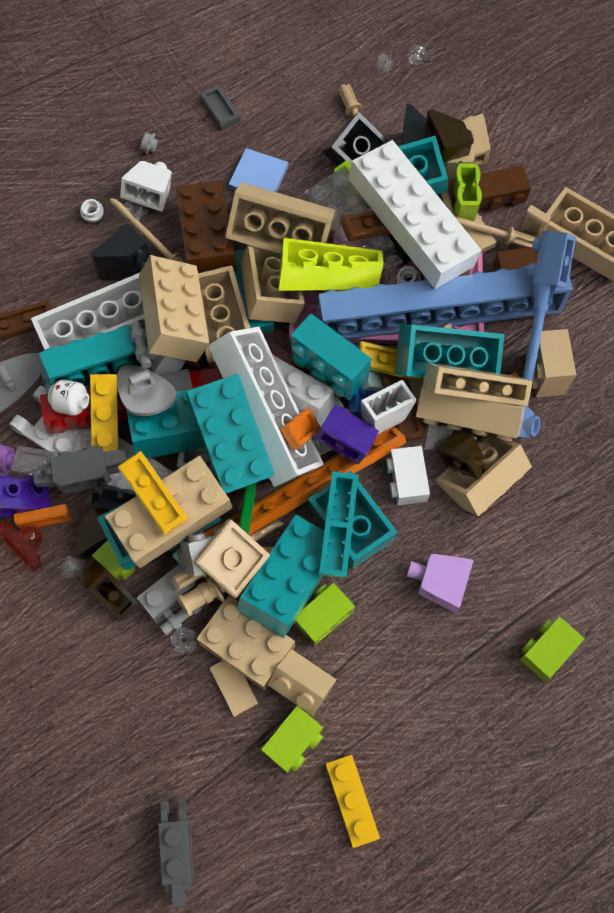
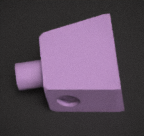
M430 554L426 566L411 561L407 577L421 581L418 591L421 596L457 613L461 606L474 560Z

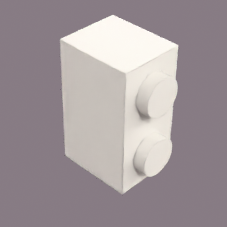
M422 446L391 449L390 457L386 459L387 473H392L393 482L390 483V492L392 498L396 497L397 506L427 502L430 491Z

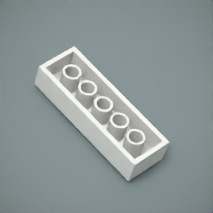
M393 140L352 161L348 179L434 289L475 266L482 250Z
M140 273L31 318L44 349L63 346L73 340L86 339L100 332L106 333L116 330L123 325L129 326L133 322H139L141 328L146 329L139 279Z
M260 327L229 332L208 345L212 358L217 364L222 377L226 378L238 374L275 474V476L269 477L273 486L281 485L324 465L312 438L293 451L280 430L283 425L300 412Z

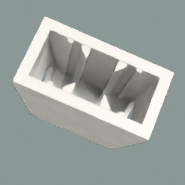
M140 161L122 177L120 198L162 212L170 191L172 172L167 169L163 162L151 164Z
M401 380L361 400V416L364 421L372 424L373 428L379 431L378 434L403 422L415 404L416 398L405 382Z

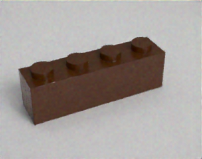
M523 165L480 174L478 185L481 189L482 198L478 212L487 209L496 210L511 204L519 205L527 201L531 186ZM455 179L448 180V193L453 210L456 200L453 194ZM437 194V196H438V197L441 199V201L443 202L442 195H441V194Z

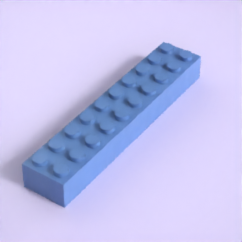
M528 265L520 269H499L496 272H475L471 275L457 276L436 289L433 288L427 279L417 282L402 281L394 285L378 284L370 288L353 287L349 290L338 292L329 290L319 294L318 319L346 340L398 334L400 324L441 327L445 323H450L453 327L531 317L535 314L534 283H532L533 278L528 277ZM570 276L567 288L556 287L545 315L562 312L573 290Z

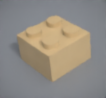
M568 329L542 331L531 389H534L535 397L565 395L576 377Z

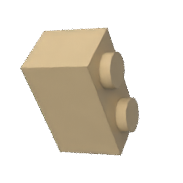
M291 649L276 667L267 685L313 716L328 696L337 679Z

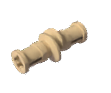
M210 577L207 578L206 582L198 584L196 588L183 596L179 594L176 597L185 614L191 616L193 615L192 611L212 602L216 597L223 603L225 601L223 593L228 592Z

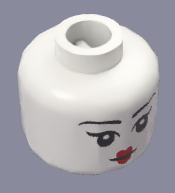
M59 380L49 389L48 401L55 412L78 415L88 406L89 395L82 383Z

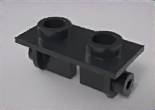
M101 482V484L95 483L90 507L111 511L130 501L137 494L134 490L125 489L122 491L119 490L120 487L107 485L104 482Z

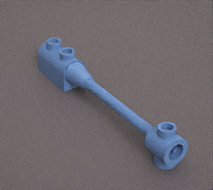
M542 231L541 237H536L533 241V252L538 253L536 263H530L528 267V277L533 278L532 283H534L535 314L523 378L533 381L545 312L548 310L556 287L567 288L576 242V237L568 233ZM526 406L519 437L530 438V436L537 435L540 428V418L534 416V412Z

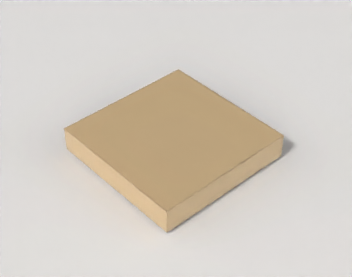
M228 519L194 560V563L232 597L237 598L270 554L233 520Z

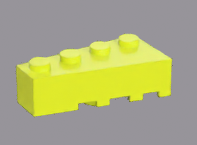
M284 238L280 259L278 291L349 290L353 287H374L380 282L383 268V253L381 250Z

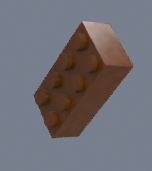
M222 180L175 186L187 264L197 266L198 273L231 265L234 272H236L233 241L225 238L229 218Z

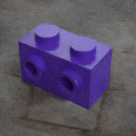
M334 405L317 432L315 439L359 464L367 455L379 431L373 428L369 422L360 420L352 415L346 408Z
M8 475L0 476V517H14V514L51 507L48 487H37L33 476L12 478Z

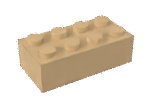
M241 182L234 194L225 238L279 254L282 252L284 238L327 243L336 210Z
M565 187L546 213L552 217L546 231L563 232L575 236L576 242L573 258L614 281V214Z
M150 255L139 274L148 351L151 354L197 362L209 345L197 266Z
M232 265L198 273L209 345L229 332L250 328ZM207 346L204 353L208 368L218 367Z
M198 456L162 479L164 485L189 519L166 536L138 496L105 516L139 568L233 508L230 499L201 456Z

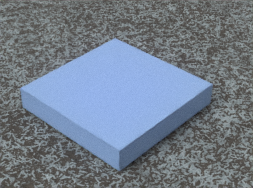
M246 148L229 182V189L236 191L242 182L277 192L288 169V162Z

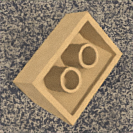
M489 432L478 443L483 453L482 476L479 479L450 468L436 479L437 484L462 509L476 516L485 512L493 502L502 496L506 490L522 478L532 467L521 444L497 439V435Z

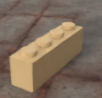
M427 363L422 388L437 394L528 406L533 381L518 376Z
M421 388L416 417L423 418V422L427 424L437 425L438 422L447 423V428L462 430V427L471 428V433L486 436L487 432L497 434V439L512 441V438L520 436L526 406L437 394Z

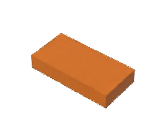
M308 407L283 425L280 430L294 451L312 438L321 426Z
M66 504L14 514L15 524L22 531L72 520L71 511Z

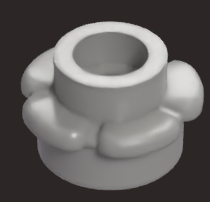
M146 132L143 137L140 150L146 152V155L149 154V151L154 153L157 147L158 140L155 139V133L151 135Z

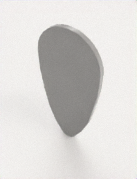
M39 353L23 354L0 362V413L18 402L41 378Z
M124 365L119 369L117 389L121 401L129 413L137 416L155 415L165 411L175 402L176 390L174 386L158 374L135 365Z

